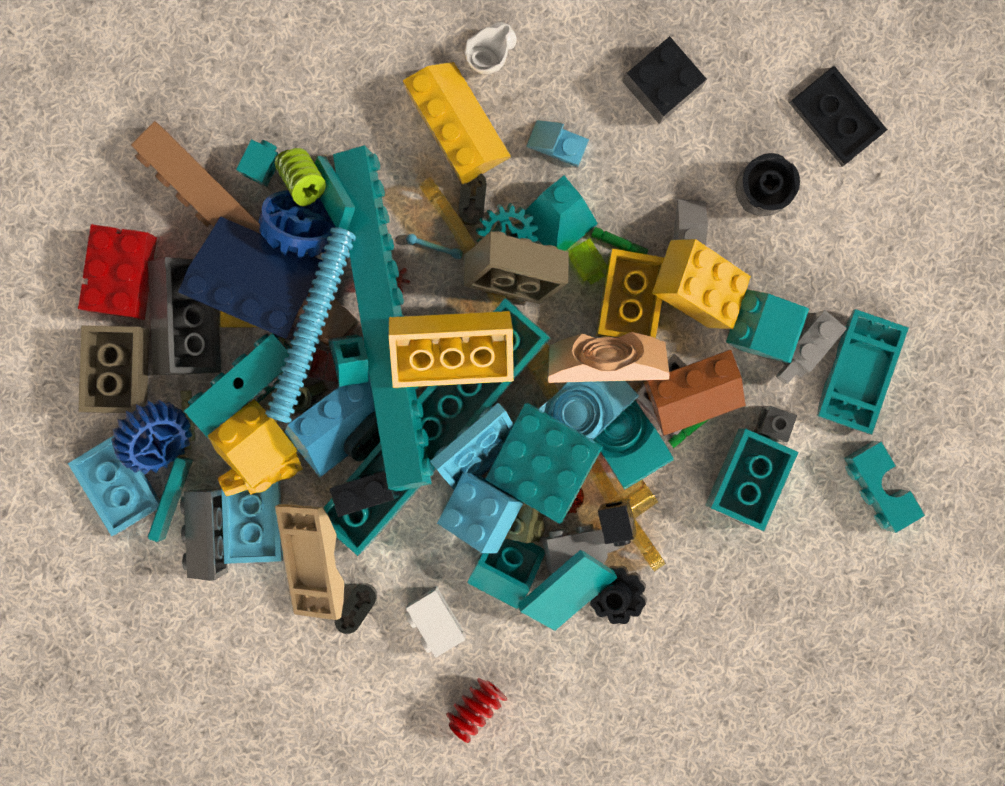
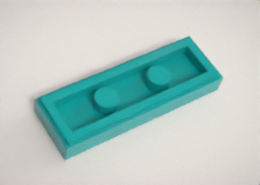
M317 156L315 165L326 183L325 191L319 198L335 227L347 230L354 214L355 206L327 157Z
M187 457L175 458L148 534L149 540L155 542L165 540L193 459Z

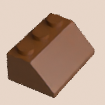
M732 350L721 352L670 371L669 379L643 381L663 436L746 406L742 377Z

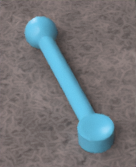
M409 234L406 237V241L410 245L416 243L450 254L455 259L462 258L463 252L460 249H450L419 239L414 234Z

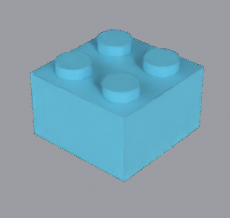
M463 473L437 524L481 553H497L523 502L488 482L480 475Z

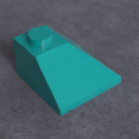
M565 175L541 193L525 210L524 214H530L534 218L529 224H535L538 227V230L532 233L538 237L542 245H553L563 251L569 249L598 225L585 200Z

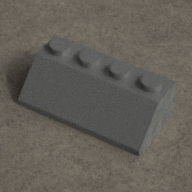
M164 257L148 261L153 375L221 373L218 309L178 293L193 259Z

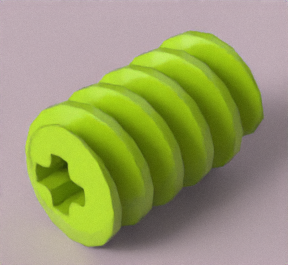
M293 148L282 151L276 156L275 167L289 193L292 195L293 200L298 205L308 206L324 193L326 188L325 180L306 150Z

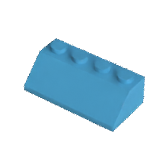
M369 370V382L338 387L289 423L284 431L319 477L349 456L344 451L345 440L369 414L375 411Z

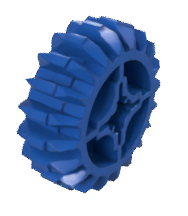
M147 400L144 407L136 404V410L132 413L126 411L127 417L125 419H118L119 427L112 429L114 437L111 441L116 457L126 468H130L135 473L138 471L143 472L145 475L150 469L155 473L158 472L160 467L168 469L170 462L174 461L178 455L185 454L184 447L190 445L188 438L192 436L190 422L183 411L170 402L165 404L161 400H158L155 404Z

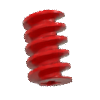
M478 678L477 682L481 688L476 689L470 686L472 698L466 695L461 696L465 703L464 707L455 703L454 707L457 714L446 713L450 721V729L459 739L466 743H470V735L475 736L478 734L477 726L483 727L486 725L484 717L492 718L494 716L492 708L498 710L501 708L500 700H508L504 693L488 680L485 681Z

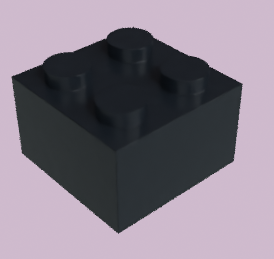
M669 36L626 73L623 83L658 124H661L702 89L707 78Z

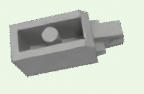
M826 310L815 313L802 329L791 363L783 362L785 365L775 377L784 384H788L796 374L802 377L805 373L811 372L847 328Z
M593 524L576 526L577 531L566 533V529L549 531V536L542 537L547 570L552 574L579 550L586 552L604 564L608 558L607 553L624 548L625 545L614 546L613 543L605 544L602 529L594 528Z

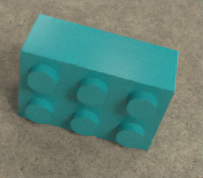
M739 428L705 506L761 531H765L799 452L748 429Z

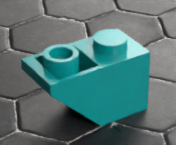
M350 335L329 339L339 387L369 382L368 357L363 338L359 335Z

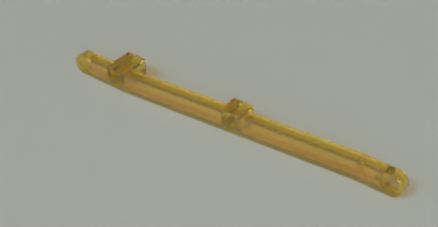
M429 177L418 184V186L451 232L465 257V254L475 246V243L462 220L433 179ZM484 291L494 309L498 307L504 298L506 299L503 295ZM548 343L527 365L547 401L559 391L554 382L549 383V373L547 370L549 369L550 346ZM597 458L589 472L592 481L605 503L630 499L637 530L632 542L654 572L666 563L635 519L657 504V499L643 479L629 488L621 489L617 492Z

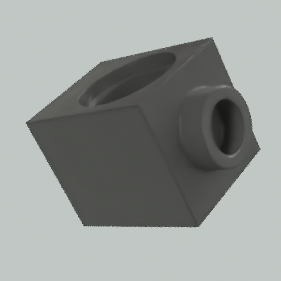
M763 406L754 432L779 442H788L797 415L773 406Z

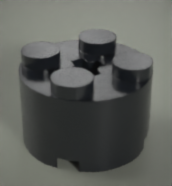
M762 154L752 160L740 172L736 181L737 199L748 213L756 216L774 215L788 206L797 195L800 188L799 172L793 163H790L780 154ZM764 181L766 182V185L772 186L770 190H768L767 187H764Z

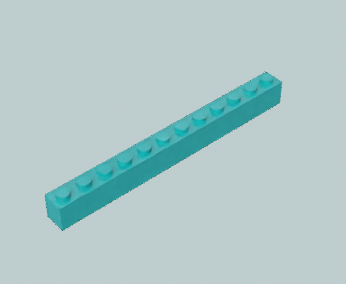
M363 145L333 154L336 174L355 206V211L347 230L356 236V240L351 242L353 248L349 250L364 345L368 357V370L388 489L403 491L432 484L430 476H433V465L426 454L425 447L428 446V436L421 425L420 418L423 417V408L421 402L417 400L415 389H418V386L393 388L389 345V317H404L401 310L404 299L400 288L397 287L396 278L399 277V270L391 253V250H394V242L387 230V223L390 222V219L382 201V197L385 196V190L381 180L378 178L377 171L380 170V162L377 155L373 154Z

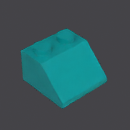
M747 289L741 302V308L734 329H730L726 343L743 352L791 363L809 308L768 293Z
M504 539L497 553H481L467 583L518 609L517 604L530 591L545 555L544 548L534 543Z

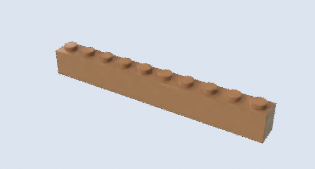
M156 121L131 144L138 152L135 157L146 168L152 165L158 171L155 177L167 188L172 185L178 191L175 197L187 208L192 205L198 211L195 216L206 227L210 224L214 227L221 216L260 233L259 222ZM336 298L334 301H330L332 307L330 310H327L329 316L324 318L326 324L320 329L323 331L322 335H318V338L326 346L329 345V339L349 336L360 324Z

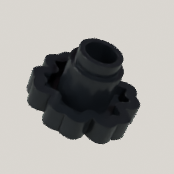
M623 565L609 566L615 572L617 579L591 600L590 605L598 617L607 616L611 624H627L631 616L638 617L641 615L647 603V598L643 595L646 584L641 580V576L637 572L629 574L627 567Z

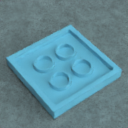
M497 403L494 407L484 410L479 420L472 426L462 429L457 435V439L450 445L440 448L430 462L452 489L455 490L463 473L482 476L492 467L514 424L505 409Z

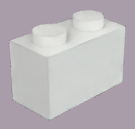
M435 587L407 605L406 609L408 612L405 616L413 629L416 627L419 629L423 636L420 638L424 649L427 653L432 651L435 658L465 640V632L438 587Z

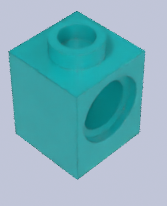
M251 139L236 170L241 175L268 187L276 171L275 158L278 155V152H276L277 147L263 139L260 143Z

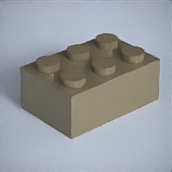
M491 231L465 254L463 286L541 304L568 284L569 252L557 249L553 245H541L533 243L530 239H518L507 236L503 232Z
M81 325L78 412L126 413L128 411L132 413L136 410V404L141 407L146 405L148 397L150 329L128 326Z

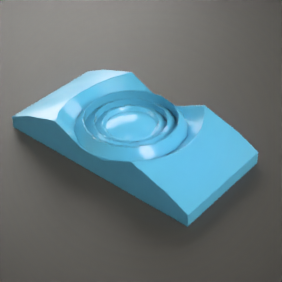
M626 381L567 382L539 410L593 440L633 403L639 395Z

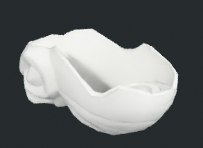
M504 22L495 23L491 27L482 29L467 40L464 53L466 62L473 70L480 74H492L500 70L505 63L508 50L514 48L517 37L511 26Z

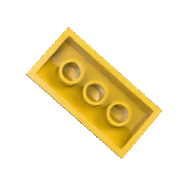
M454 62L426 66L403 80L406 92L462 184H467L481 173L484 174L511 158V155Z
M510 311L389 317V345L393 388L513 381V329Z

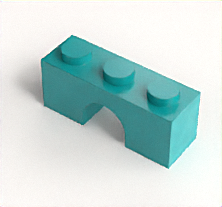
M872 441L844 458L848 464L845 466L848 475L852 480H857L862 488L859 491L866 504L873 506L877 513L874 515V518L881 529L897 533L925 516L911 491L901 489L892 495H888L883 490L882 478L884 474L896 467L882 441Z

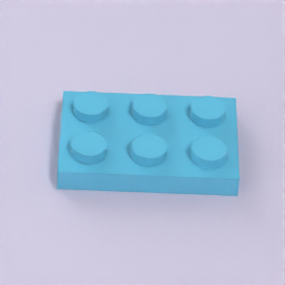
M114 436L68 463L111 536L117 535L156 511L160 503L159 497L145 474L140 471L135 473L130 468H126L116 457L111 441Z
M280 481L272 484L267 490L256 492L250 495L248 490L226 496L221 488L224 564L282 561L283 550L275 506L281 504Z

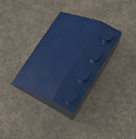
M220 216L190 264L178 293L291 341L295 337L293 335L294 332L298 330V327H296L297 323H301L300 314L305 312L302 308L308 303L306 297L311 295L309 289L314 286L312 280L317 278L315 272L320 270L318 264L323 260L316 257L311 258L307 253L302 258H297V253L291 251L284 255L280 251V246L273 249L260 233Z

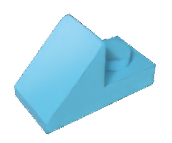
M537 120L526 147L578 167L589 139L564 130L563 123Z

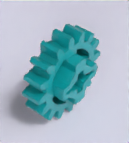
M512 203L508 204L507 210H504L501 204H497V212L495 213L488 209L489 218H480L479 220L484 226L483 228L476 229L477 234L482 236V238L476 240L477 243L491 232L490 230L495 222L497 224L492 232L499 231L505 233L507 227L511 231L508 235L510 237L526 238L532 242L538 241V237L532 234V232L538 230V227L535 224H529L534 218L530 214L524 215L525 209L521 206L515 211ZM509 217H513L520 220L522 224L511 223Z

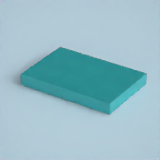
M579 550L517 605L520 612L556 631L617 579V576L612 569L586 552Z

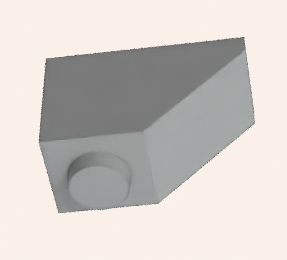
M677 199L673 240L696 239L706 246L708 229L706 202Z

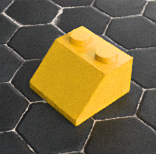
M254 399L208 435L215 451L251 488L255 487L297 452L295 446L276 421L267 417L265 414L266 410Z

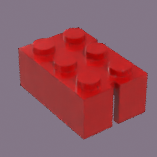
M91 224L83 278L87 279L88 283L81 285L78 309L91 313L145 320L149 296L148 261L154 260L157 237L143 231L120 230L115 227Z

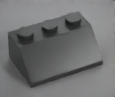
M221 488L184 491V496L180 500L181 513L185 514V525L181 529L182 541L186 542V553L183 554L182 559L184 571L187 570V578L207 581L216 580L228 573V564H224Z

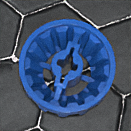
M284 190L271 194L262 204L259 231L273 249L280 246L282 254L286 255L288 251L296 252L297 258H302L305 253H308L312 258L326 252L324 247L329 244L327 238L332 236L330 230L335 228V225L320 198H317L314 203L308 206H300L293 200L289 190Z

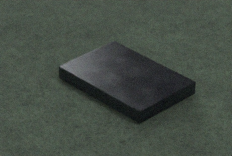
M832 66L789 102L842 167L888 130L835 66Z

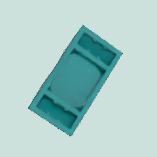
M853 309L845 326L847 329L841 335L832 369L824 384L817 416L872 435L909 327Z
M636 400L593 439V441L603 446L600 453L624 490L674 460L656 428L644 414Z

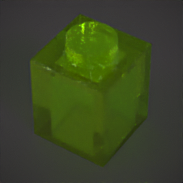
M591 238L568 251V263L582 285L586 282L593 285L605 277L603 272L608 266Z

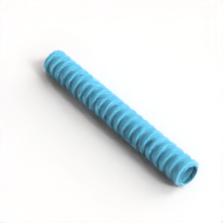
M335 227L330 230L332 236L327 238L329 244L324 247L326 253L321 255L323 261L318 264L320 270L315 272L317 278L312 280L314 286L309 289L311 295L306 297L308 303L302 308L305 312L300 314L301 323L296 325L298 331H295L293 334L295 340H291L292 348L287 350L289 357L284 359L286 365L281 367L283 373L278 376L280 382L275 384L276 393L271 395L274 399L268 403L271 406L270 410L265 412L269 418L284 423H290L292 420L289 417L290 414L295 412L292 408L298 403L296 397L301 395L299 389L304 386L302 380L307 378L305 372L310 369L308 363L313 361L312 352L315 353L317 350L314 346L319 344L318 335L323 333L320 329L326 324L324 318L329 316L327 310H330L332 307L330 301L335 299L333 293L338 290L336 284L341 282L339 276L344 273L342 267L347 265L345 259L350 257L348 250L353 248L351 242L356 240V236L352 232L343 228Z

